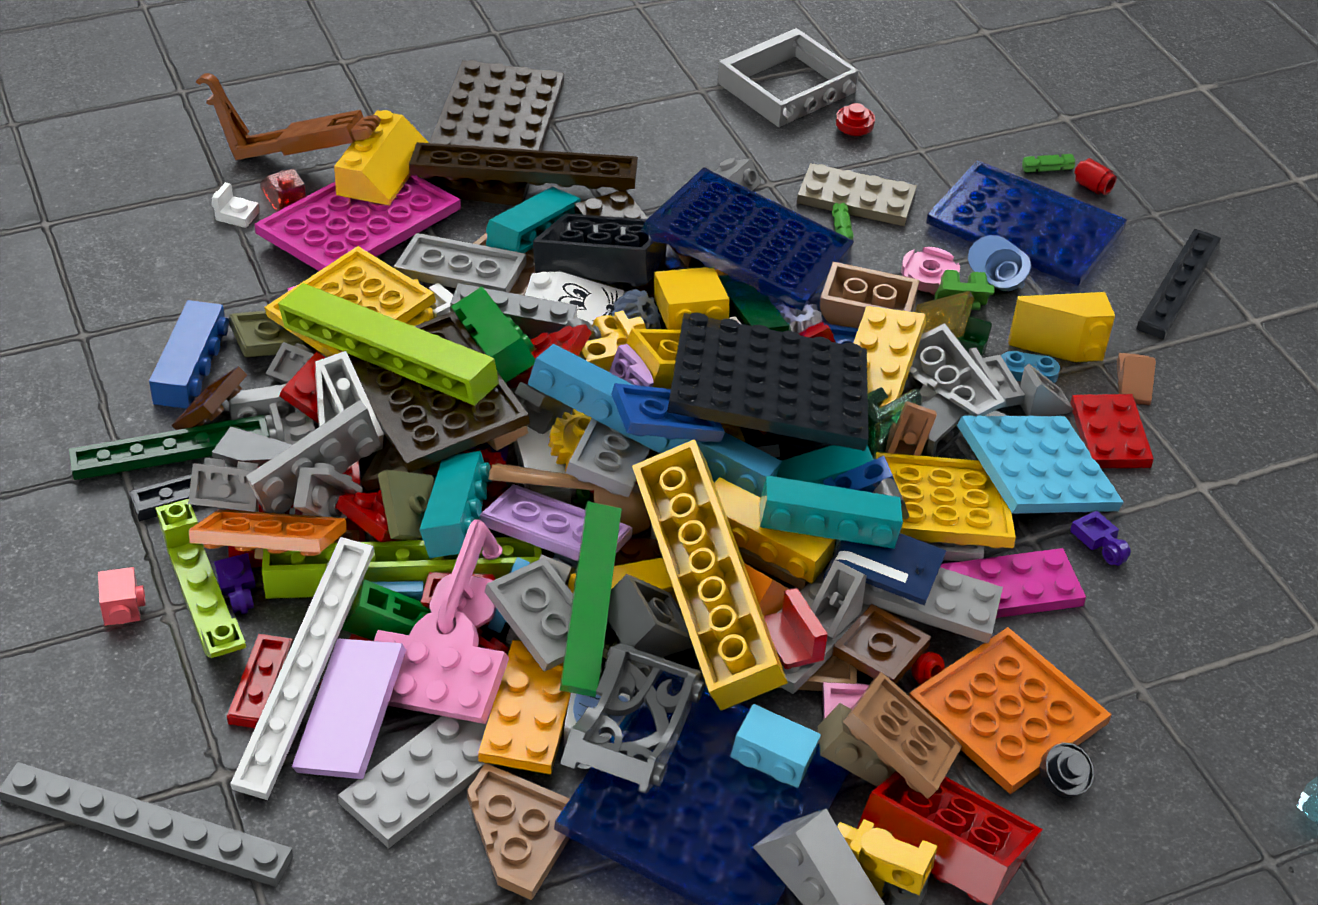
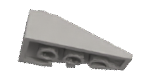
M945 323L922 334L909 372L910 376L973 416H985L1006 405L1005 399Z

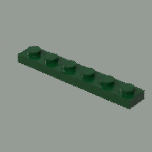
M260 415L69 448L73 479L79 480L212 456V451L230 427L270 438L265 416Z

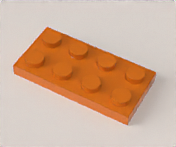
M218 509L189 529V543L203 544V547L208 549L235 546V549L238 551L263 548L273 554L285 553L289 550L300 551V554L303 556H315L321 554L325 548L333 544L336 539L346 532V518Z

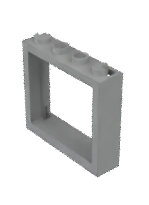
M795 28L719 61L718 84L777 127H781L855 93L859 70ZM793 57H797L827 78L828 81L780 101L748 77Z

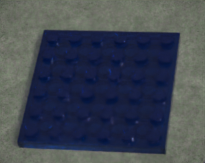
M705 167L644 222L641 230L648 234L652 240L666 243L676 248V251L680 254L692 256L702 261L706 267L718 269L728 274L734 281L745 282L755 287L760 294L773 296L781 300L785 306L803 311L826 282L832 263H841L854 243L853 240Z
M663 671L654 685L656 692L662 682L672 679V687L667 693L670 696H676L681 691L685 678ZM704 687L699 703H692L678 741L666 763V772L660 786L653 785L647 793L639 791L640 784L591 767L555 820L554 830L698 905H777L787 885L753 846L783 823L824 809L829 811L850 771L821 756L819 743L798 788L788 783H782L773 776L753 767L743 765L730 756L736 735L750 709L736 704L721 711L710 695L708 688ZM645 702L635 712L626 715L619 725L622 732V743L640 740L657 732L654 719ZM673 712V713H666V714H667V717H668L669 723H670V721H671V718H672L674 712ZM613 735L610 738V743H614Z

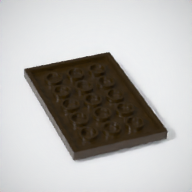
M453 311L415 326L484 354ZM348 354L385 437L409 473L530 424L528 413L498 372L499 384L474 406Z

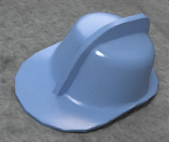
M985 236L974 242L969 250L968 261L974 272H985L988 283L994 285L996 289L1012 291L1018 287L1022 289L1025 286L1024 281L1031 269L1030 259L1008 240L1000 236Z

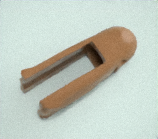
M500 463L492 464L489 472V480L594 490L593 503L622 508L620 523L633 527L632 535L648 529L652 524L638 484L634 485L628 498L623 495L610 493L607 489L590 482H582L575 478V476L566 473L503 465Z

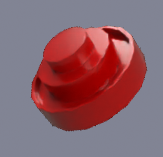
M853 103L839 109L836 114V126L843 133L861 136L870 133L874 128L875 115L862 104Z

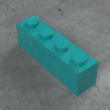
M552 186L490 219L486 227V246L519 253L531 250L533 248V240L565 213L575 214V203L580 202L581 198Z
M832 445L782 460L776 477L824 485V479L832 477L834 480L838 475L874 459L868 446L865 451Z
M481 451L457 454L441 460L420 527V533L429 558L459 554L471 522L481 519L480 514L482 513L483 500L487 499V486L492 481L489 480L491 467L488 462L484 463Z
M766 475L759 502L760 527L893 549H895L903 524L900 497Z

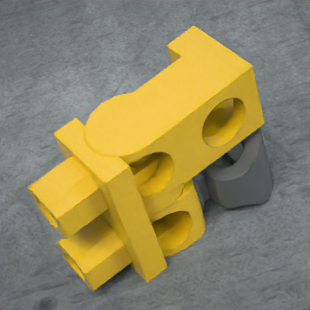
M624 311L615 312L614 316H599L594 319L592 326L588 321L580 318H572L565 325V327L587 325L592 334L578 356L610 372L618 346L627 343L631 329H646L641 317L628 319Z
M863 819L859 829L842 822L838 824V829L880 898L887 892L889 893L888 901L890 905L922 904L926 896L930 872L934 866L937 845L922 840L919 848L894 839L891 833L885 829L874 828V823ZM902 888L910 892L903 894Z

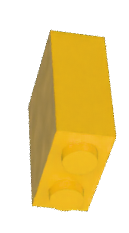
M714 267L654 272V299L668 330H681L684 313H702L708 316V318L718 320L729 319V297Z

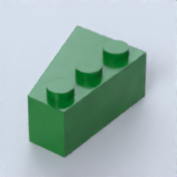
M483 286L451 306L458 319L483 353L494 358L496 370L505 383L534 365L535 358L532 352L536 349L533 343L522 332L520 327L515 325L510 316L506 318Z

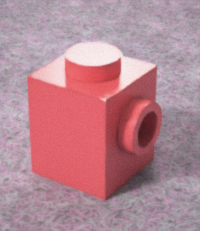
M134 567L98 572L99 603L104 625L140 621V607L146 606L144 586H137Z

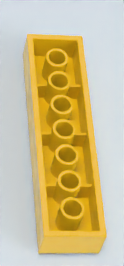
M695 439L632 465L708 691L719 709L722 711L787 684L788 681L709 467Z

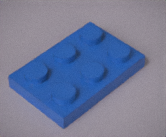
M614 384L611 395L628 434L635 436H659L667 439H695L698 442H721L725 433L721 423L667 412L671 389Z

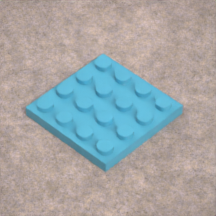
M961 416L957 424L959 430L1012 514L1119 511L1124 503L1099 464L1093 460L1084 442L1065 416Z

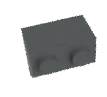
M628 574L611 589L607 625L618 636L620 640L618 644L623 643L635 647L636 650L660 658L693 648L682 612L669 592Z

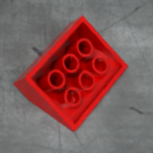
M897 771L871 792L856 828L859 829L863 819L874 823V828L885 829L891 833L894 839L919 848L922 840L937 845L934 866L931 870L933 876L943 883L952 884L965 891L972 900L992 905L1004 892L1043 831L1042 828L946 776L938 790L927 799L921 792H916L910 788L905 778Z

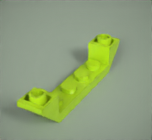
M189 499L156 507L168 556L205 655L209 658H214L246 648L236 618H231L203 544L189 543V529L198 524L192 505L188 504Z

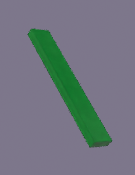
M587 502L560 691L596 697L622 508Z

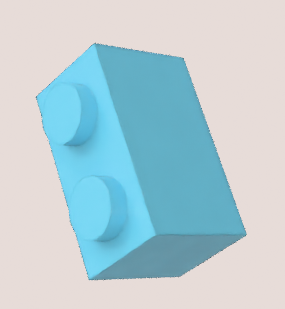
M753 704L736 735L730 757L747 767H753L771 775L782 783H788L798 788L815 755L821 734Z

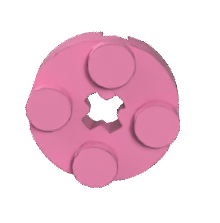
M923 247V251L914 253L915 249L909 251L903 258L901 268L902 276L920 280L918 290L930 292L935 295L940 286L941 276L945 270H957L960 272L959 263L956 265L953 261L954 256L945 250L935 247Z

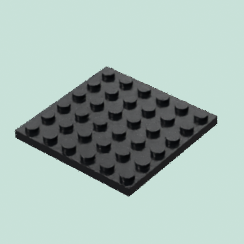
M684 313L667 412L865 451L868 443L867 349L854 343L840 344L831 342L824 337H804L794 331L779 332L770 330L763 325L749 326L739 324L733 319L718 320L708 318V316L702 313Z

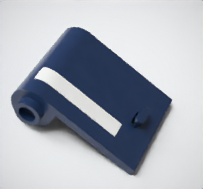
M899 533L895 549L840 540L825 571L823 581L834 560H837L867 576V584L925 606L945 557L946 550Z

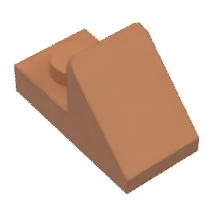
M1119 353L1117 358L1119 394H1133L1136 404L1151 405L1156 365L1155 358L1139 354Z
M906 401L898 422L891 425L885 453L920 456L936 419V411Z

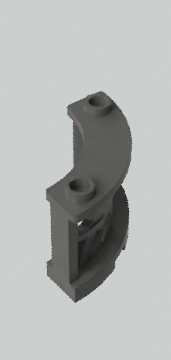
M623 643L613 646L604 673L596 689V694L600 695L601 698L596 707H587L579 721L571 727L560 764L574 769L580 763L638 783L640 784L639 791L647 793L653 785L660 786L666 772V764L684 727L692 703L698 704L703 694L705 683L700 681L702 671L636 650L635 647ZM631 660L654 668L649 676L646 677L631 663ZM663 671L685 678L683 687L676 696H670L667 693L672 687V679L662 682L656 692L654 685ZM635 690H636L637 694H636V696L632 699V697L634 696V692H635ZM622 693H627L630 696V701L622 702L618 697ZM645 702L654 719L657 732L640 740L622 743L621 729L609 716L631 714ZM673 712H674V714H673V716H672V718H671V721H670V723H669L668 717H667V714H666V713H673ZM609 733L613 735L614 743H610V735L603 737L600 734Z

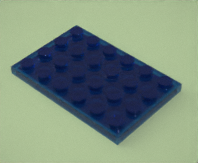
M979 160L966 171L927 214L926 223L973 243L985 236H1000L1023 251L1029 257L1031 267L1077 286H1080L1121 234L1127 222V219Z

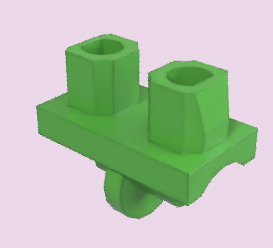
M945 270L941 276L940 286L935 292V301L949 302L951 309H959V316L961 318L964 316L969 317L971 310L979 311L980 305L987 304L989 296L995 293L994 285L988 284L985 272L970 273L968 283L960 282V275L957 270Z

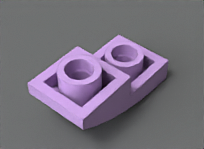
M628 344L618 346L610 373L633 385L652 387L654 384L652 375L641 357Z

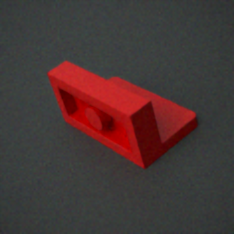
M798 588L784 591L782 612L764 616L783 668L791 669L823 661L827 632Z

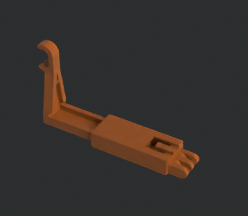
M204 73L195 82L199 85L206 83L210 87L213 94L207 99L206 104L214 105L235 160L282 152L286 156L354 143L358 140L368 139L381 123V119L377 115L364 117L361 110L293 122L286 129L250 136L248 135V128L227 98L216 76Z

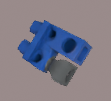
M885 456L844 472L834 480L832 477L823 480L824 485L900 497L902 517L904 520L909 517L906 504Z

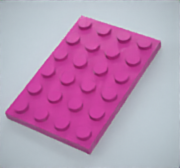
M417 175L409 177L390 206L336 195V184L333 182L255 223V233L320 271L357 246L376 257L460 210L461 201L452 194L417 177Z

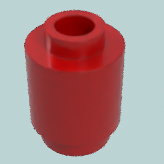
M1091 158L1079 162L1074 171L1076 175L1075 181L1096 194H1109L1117 181V176L1113 174L1111 169Z

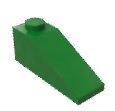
M364 579L342 629L373 641L378 630L409 635L415 624L432 611L424 607L421 601Z

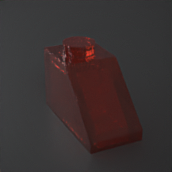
M295 169L283 170L279 173L268 175L260 182V188L276 212L306 197L305 184Z

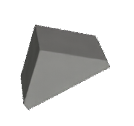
M1028 364L1024 367L1020 387L1025 394L1023 404L1020 405L1026 416H1054L1070 413L1073 410L1061 388L1032 365Z
M834 560L810 607L828 636L834 639L861 613L867 577L865 574L837 560Z

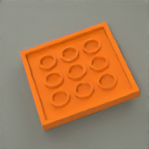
M1009 627L992 637L989 643H983L909 693V697L954 736L962 746L960 750L1009 794L1015 792L1040 773L1041 758L1049 748L1062 742L1073 743L1078 746L1106 726L1112 715Z

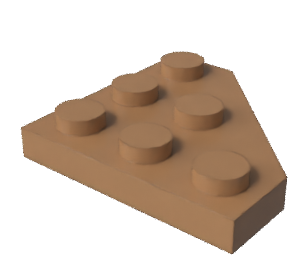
M485 763L467 789V799L497 885L532 900L585 815V805Z

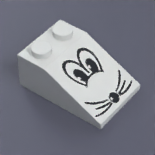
M563 272L532 273L525 296L577 305V318L588 321L592 326L594 319L599 316H613L612 312L615 310L613 303L623 296L625 291Z

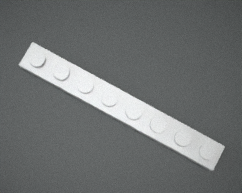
M340 537L231 781L232 790L268 800L374 555L373 546Z

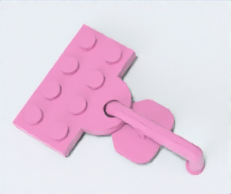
M473 520L471 522L452 574L443 577L435 588L430 602V610L432 612L420 619L409 635L377 631L374 641L402 643L406 649L388 706L482 724L487 723L509 657L503 651L478 647L479 637L476 629L491 621L497 608L485 593L487 583L493 580L474 577L472 574L482 548L483 557L489 560L498 558L503 551L483 521Z

